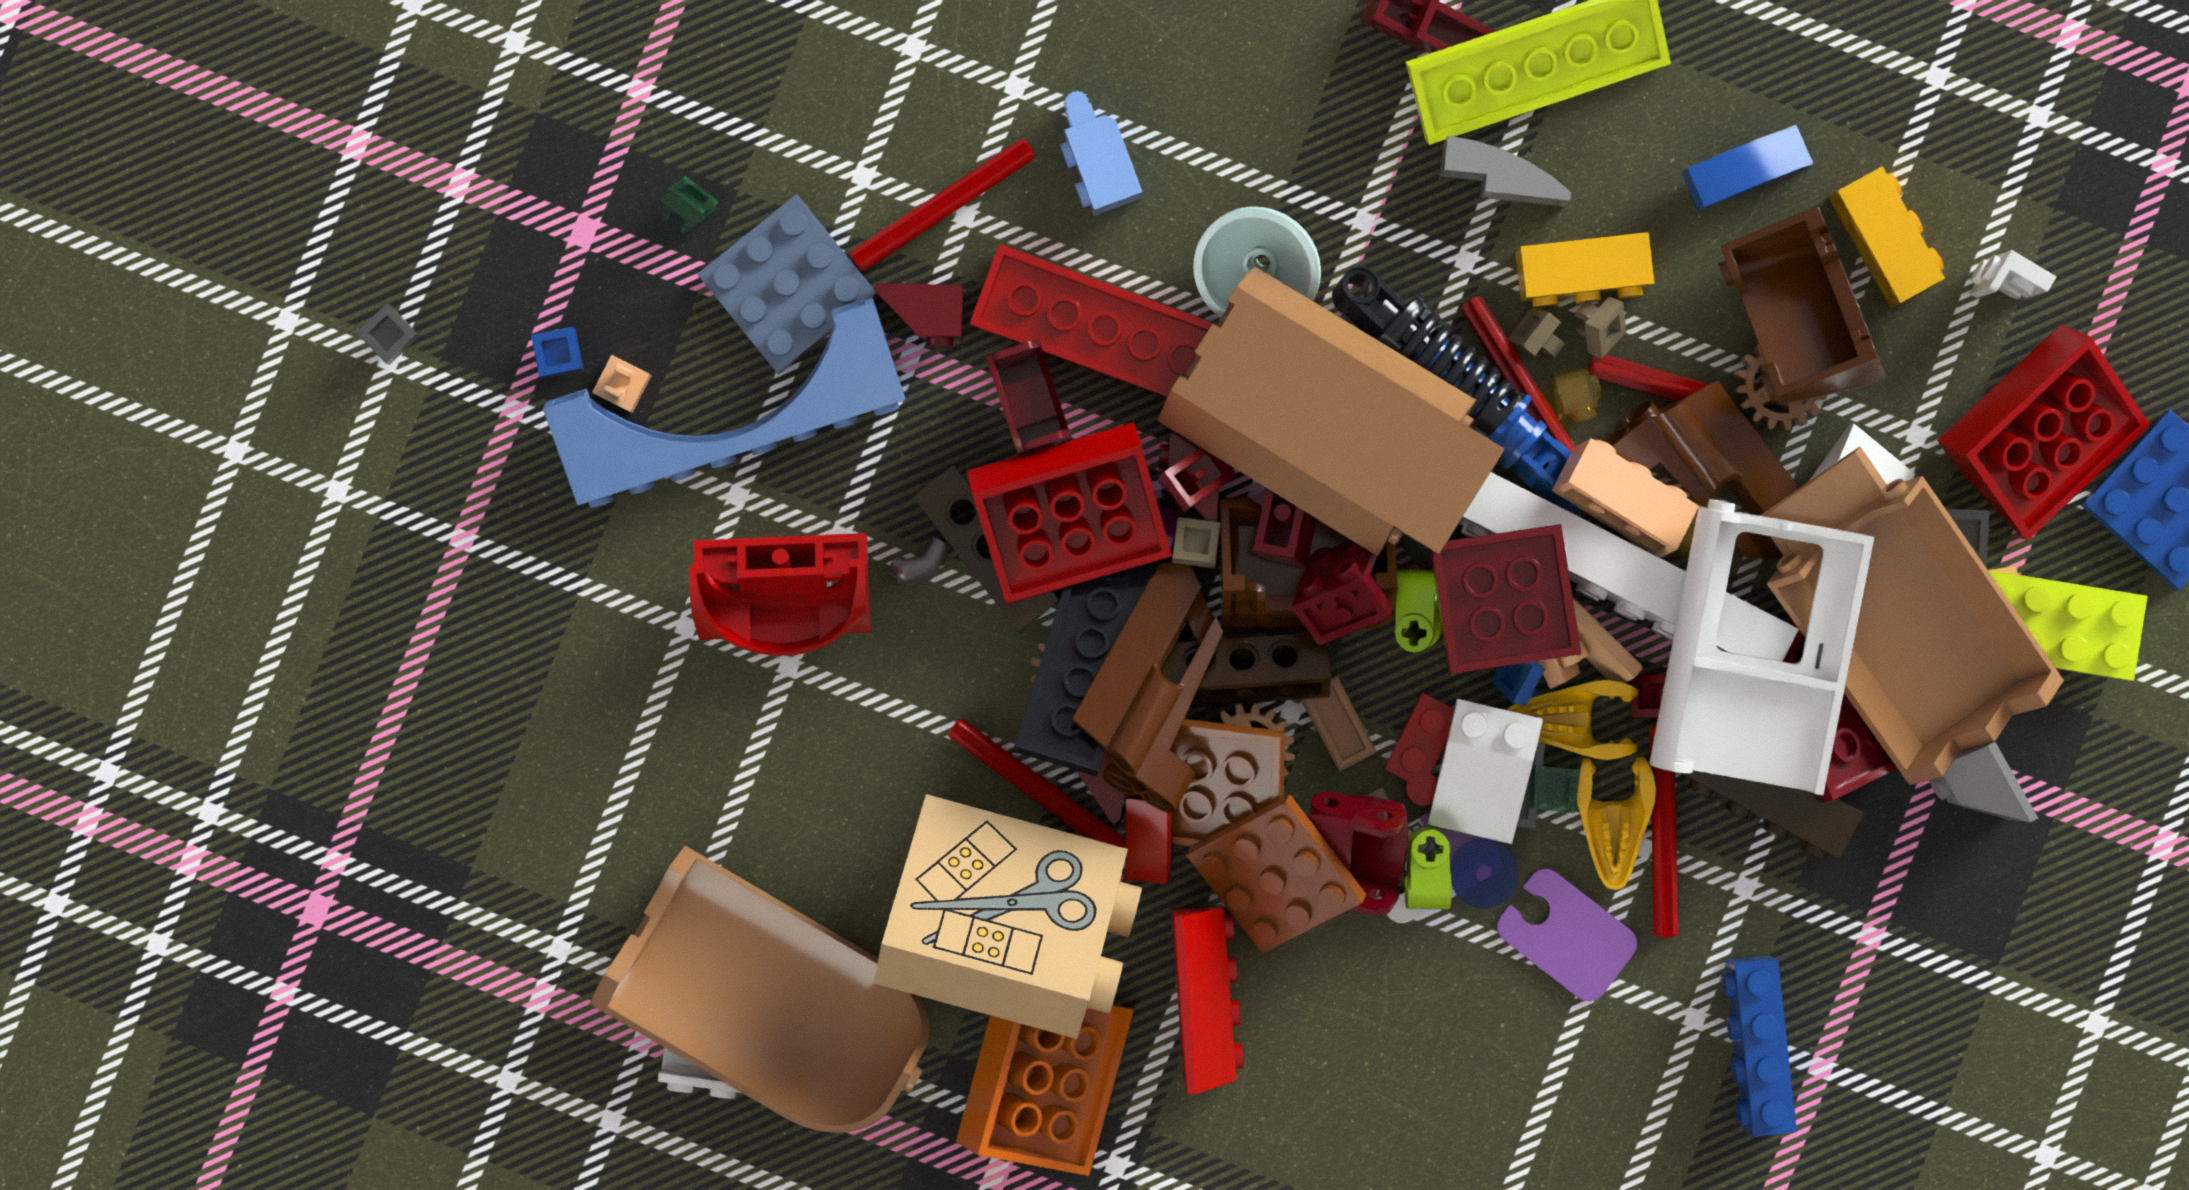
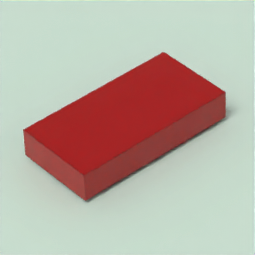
M1139 794L1129 795L1126 798V849H1128L1126 855V879L1167 884L1171 879L1172 813L1154 808Z

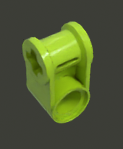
M1398 569V590L1395 602L1396 640L1400 647L1406 651L1413 653L1421 652L1434 645L1441 635V619L1433 570ZM1416 624L1419 625L1420 629H1426L1427 633L1419 641L1418 635L1410 632V627Z
M1419 827L1411 833L1408 839L1407 871L1405 875L1406 909H1450L1452 884L1449 841L1435 827ZM1431 836L1432 840L1439 845V849L1432 850L1431 857L1426 858L1425 854L1418 849V845L1425 844L1426 837Z

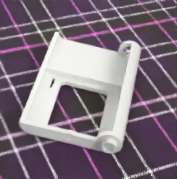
M1709 499L1708 507H1698L1649 764L1656 768L1673 772L1692 773L1695 770L1801 789L1823 795L1875 537L1850 531L1735 512L1734 503ZM1742 532L1813 543L1822 548V558L1801 660L1797 663H1786L1724 652L1717 649V634L1737 536Z

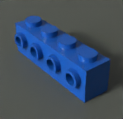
M1768 955L1726 959V971L1722 972V986L1725 997H1729L1731 1014H1727L1726 1023L1730 1040H1734L1736 1057L1731 1058V1069L1734 1082L1739 1083L1740 1100L1736 1101V1115L1739 1126H1743L1744 1131L1753 1137L1796 1133L1797 1127L1778 959Z

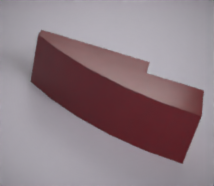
M1368 0L1360 22L1429 54L1496 32L1438 0Z

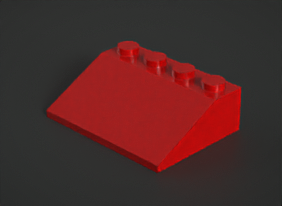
M2061 324L1937 441L1963 476L2022 539L2028 541L2136 440L2150 424L2092 337Z
M1134 422L967 470L974 503L1006 604L1172 556Z
M1222 905L1171 908L1183 1080L1187 1095L1198 1094L1236 1081V1069H1244L1242 1043H1234L1232 1027L1240 1026L1239 1000L1230 999L1229 983H1237L1236 958H1227L1226 940H1234L1232 914L1224 915V907Z

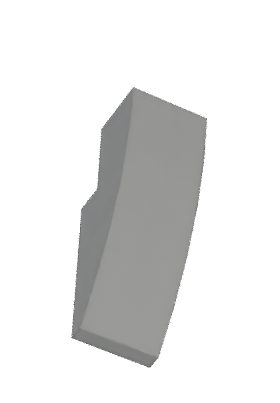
M1447 136L1443 142L1440 176L1482 181L1480 198L1565 207L1571 200V192L1555 178L1529 161L1506 150L1479 141Z

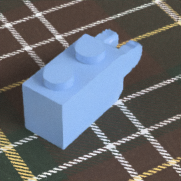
M1077 90L1076 92L1072 91L1071 94L1068 93V97H1065L1066 102H1064V105L1066 106L1064 109L1066 110L1065 114H1067L1070 128L1064 130L1066 142L1061 143L1060 148L1067 167L1076 166L1081 182L1074 185L1082 207L1091 206L1092 212L1096 216L1142 199V189L1116 120L1106 115L1096 118L1092 105L1088 102L1089 98H1087V94H1083V91L1078 92Z

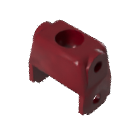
M1040 339L1028 341L986 356L1018 456L1064 443L1063 441L1072 438Z
M1335 792L1316 794L1312 797L1310 811L1306 816L1366 893L1363 903L1350 910L1373 917H1378L1379 914H1389L1399 899L1400 890L1397 888V885L1403 874L1407 858L1408 823L1407 810L1404 804L1374 796L1346 795ZM1376 895V896H1380V897H1382V898H1381V899H1374V898H1371L1370 896Z

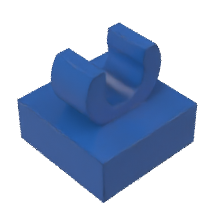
M1537 661L1500 666L1497 668L1491 682L1512 703L1526 706L1530 697L1539 695L1540 691L1536 688V685L1541 676H1544L1543 672L1545 669Z

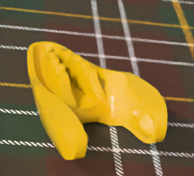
M1612 680L1589 682L1532 697L1528 700L1526 706L1514 704L1507 709V711L1542 718L1543 722L1538 741L1603 760L1626 757L1638 751V744H1634L1628 738L1622 739L1619 743H1614L1613 741L1599 743L1592 735L1591 710L1596 698L1609 696L1610 699H1614L1615 696H1619L1623 701L1630 702L1634 697H1638L1639 690L1623 682Z
M1637 757L1632 765V772L1635 774L1634 794L1623 801H1598L1591 798L1592 775L1596 771L1595 765L1591 762L1590 758H1583L1576 786L1579 812L1598 875L1608 889L1618 890L1627 884L1631 876L1652 814L1656 795L1654 775L1645 757Z

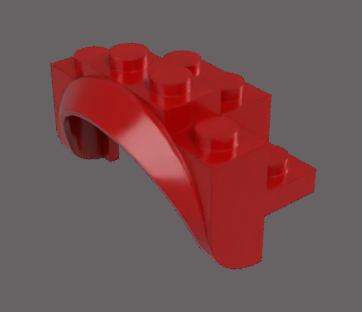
M867 533L694 540L693 566H689V587L692 617L699 640L723 639L750 652L764 655L788 656L817 650L845 634L871 633V592L868 581ZM828 581H839L828 587ZM739 585L740 591L725 586Z

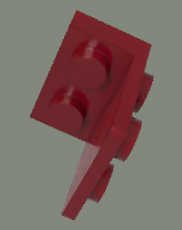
M1350 539L1330 549L1328 547L1320 548L1309 557L1307 567L1298 584V590L1291 605L1292 610L1318 645L1390 618L1394 608L1371 576L1377 556Z

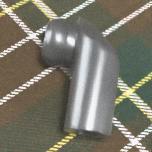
M933 536L922 556L905 559L903 556L896 557L891 562L890 574L897 578L899 583L905 585L929 581L936 575L951 546Z

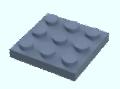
M797 194L697 274L778 375L831 333L834 324L832 309L869 297L874 299L877 296L876 291Z

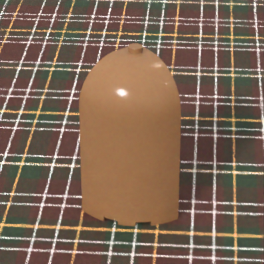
M687 846L683 847L669 866L644 911L645 917L634 935L630 934L622 949L603 975L589 1003L782 1117L806 1128L834 1133L856 1131L874 1124L890 1110L902 1089L908 1093L912 1091L923 1072L916 1065L928 1044L930 1030L928 1016L919 996L874 984L879 958Z

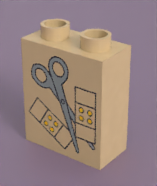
M926 794L882 940L874 984L1077 1039L1086 1009L1091 1008L1110 1014L1117 991L1123 962L1102 957L1101 953L1107 932L1129 938L1136 915L1142 887L1120 882L1128 849Z

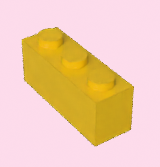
M1882 166L1841 188L1828 198L1888 306L1891 308L1942 281L1945 277L1941 272L1944 269L1941 257L1934 248L1927 247L1920 234L1923 232V227L1918 216L1912 210L1907 211L1900 198L1902 189L1898 180L1892 173L1887 174Z
M1649 232L1521 246L1515 252L1521 303L1532 301L1533 308L1559 305L1558 298L1575 297V303L1577 304L1596 302L1601 300V294L1617 292L1618 299L1640 297L1644 295L1643 289H1647L1655 283Z

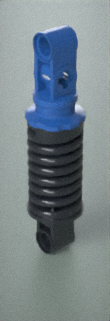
M1365 266L1350 268L1333 289L1332 301L1336 309L1343 313L1361 331L1476 399L1468 416L1474 419L1470 428L1505 448L1499 458L1501 459L1499 465L1505 470L1511 468L1527 487L1538 493L1543 499L1578 517L1585 514V511L1552 491L1571 452L1545 431L1547 425L1541 420L1536 422L1526 412L1532 398L1528 394L1525 395L1523 392H1519L1516 388L1513 389V383L1509 379H1505L1497 384L1501 376L1500 371L1496 367L1487 369L1489 363L1484 356L1475 358L1477 352L1472 345H1466L1462 348L1464 345L1463 336L1454 334L1450 337L1452 333L1451 325L1442 323L1433 330L1441 318L1438 313H1431L1432 311L1427 307L1426 302L1423 301L1425 298L1422 295H1418L1406 303L1370 268ZM1348 284L1360 287L1364 298L1353 296L1348 289ZM1548 462L1547 467L1543 469V466Z

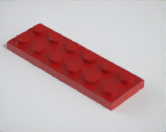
M1001 244L997 248L969 323L972 327L1018 344L1040 339L1042 350L1045 354L1165 398L1168 397L1179 376L1183 377L1196 357L1194 352L1211 325H1216L1210 321Z

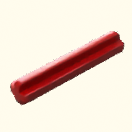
M1607 354L1602 359L1593 355L1588 368V374L1592 377L1674 401H1680L1708 385L1707 383Z

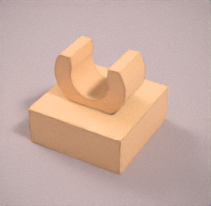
M611 355L592 393L633 413L652 375Z
M1583 640L1579 641L1580 655L1537 661L1545 669L1543 675L1550 689L1565 683L1581 673L1577 662L1590 655Z

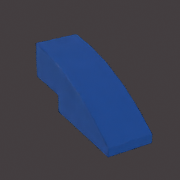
M1797 125L1690 166L1681 174L1695 207L1700 212L1811 166L1813 162Z

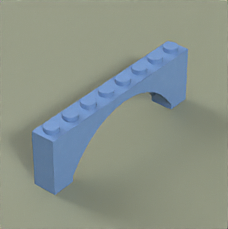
M873 297L832 309L834 324L828 342L819 361L805 382L777 409L761 419L735 430L699 436L674 435L651 430L611 413L590 398L587 388L546 401L543 411L577 506L588 502L591 508L598 507L613 501V494L629 489L631 494H638L655 487L654 481L668 476H670L671 481L682 480L696 473L694 468L711 463L712 468L722 467L736 461L735 455L749 450H752L753 455L766 453L777 447V441L792 437L794 442L803 441L818 434L817 428L833 424L835 429L843 428L858 422L857 415L874 411V414L877 416L897 410L899 408L898 402L905 400V394Z

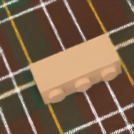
M1590 438L1573 448L1552 489L1554 493L1659 558L1678 549L1699 507L1687 499V494L1683 490L1658 481L1651 476L1652 473L1648 468L1623 459L1615 454L1616 450L1610 444L1604 441Z

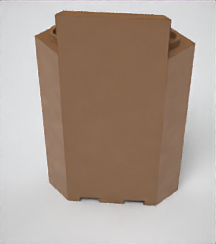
M1254 266L1235 287L1227 300L1229 302L1228 307L1216 325H1211L1194 352L1196 357L1183 377L1179 376L1157 421L1376 556L1381 553L1388 542L1395 546L1404 533L1439 554L1505 448L1470 428L1474 419L1468 416L1476 399Z
M1859 446L1760 515L1875 537L1844 694L1909 785L1943 777L1961 750L1995 742L2012 715L2046 707L2064 681L1923 476L1905 482L1900 478L1886 484L1861 446ZM1770 536L1784 557L1777 562L1776 567L1778 569L1767 582V585L1806 639L1822 558V548L1813 543Z

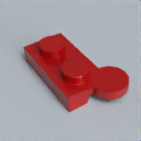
M1424 693L1420 694L1383 768L1406 780L1405 791L1408 799L1414 804L1421 806L1429 805L1433 802L1438 780L1431 774V771L1447 741L1454 708Z

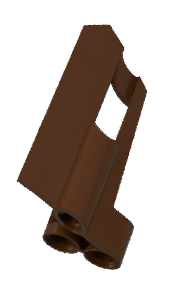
M1714 381L1686 398L1661 409H1658L1651 400L1641 403L1621 421L1623 427L1613 432L1603 440L1616 450L1615 454L1628 462L1641 464L1649 470L1661 462L1700 506L1708 507L1709 499L1720 500L1718 497L1719 490L1726 483L1749 514L1760 516L1799 489L1798 485L1718 381ZM1742 532L1736 538L1735 544L1748 559L1784 557L1770 536Z
M1160 562L1072 718L1076 725L1105 749L1108 766L1102 775L1103 780L1121 793L1127 795L1140 794L1148 804L1167 813H1175L1195 776L1194 770L1173 754L1170 749L1223 633L1217 618L1212 615L1205 603L1201 585L1190 565ZM1186 623H1188L1200 647L1180 683L1175 684L1168 681L1160 670Z

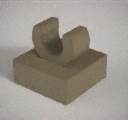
M1609 296L1599 308L1590 302H1584L1575 312L1576 317L1583 319L1576 328L1577 332L1586 337L1587 352L1602 359L1626 333L1624 303Z
M1533 306L1508 337L1511 344L1517 350L1533 356L1540 350L1544 354L1548 352L1552 357H1555L1565 345L1562 340L1553 334L1561 322L1550 312L1533 308Z
M1178 517L1172 563L1215 568L1221 523Z

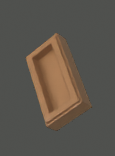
M1338 676L1331 679L1330 697L1300 699L1338 772L1377 752Z

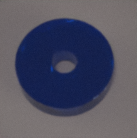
M1489 839L1469 841L1454 853L1450 861L1452 889L1462 901L1471 906L1493 908L1501 905L1511 897L1517 887L1519 880L1517 861L1507 847ZM1486 865L1491 870V876L1487 881L1481 882L1476 877V871L1480 866Z

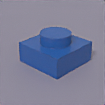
M568 327L531 335L540 378L584 370L576 328Z

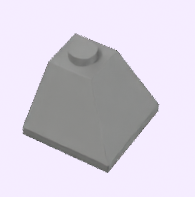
M1996 742L1961 750L1943 777L1929 780L1937 796L1941 800L1946 798L1948 803L2008 820L2032 822L2038 819Z

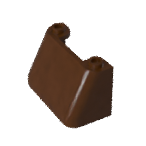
M1819 206L1720 246L1725 258L1724 261L1718 263L1727 287L1736 285L1766 361L1768 373L1762 375L1761 379L1770 400L1778 397L1783 405L1871 386L1887 379Z
M1245 496L1220 500L1222 624L1229 629L1240 631L1307 630L1291 608L1298 590V584L1303 577L1306 567L1266 561L1253 551L1262 510L1261 505ZM1317 519L1309 557L1320 548L1328 547L1330 549L1345 543L1349 538ZM1388 542L1377 556L1371 576L1395 608L1398 590L1395 546ZM1394 608L1390 618L1362 629H1374L1388 625L1393 619Z

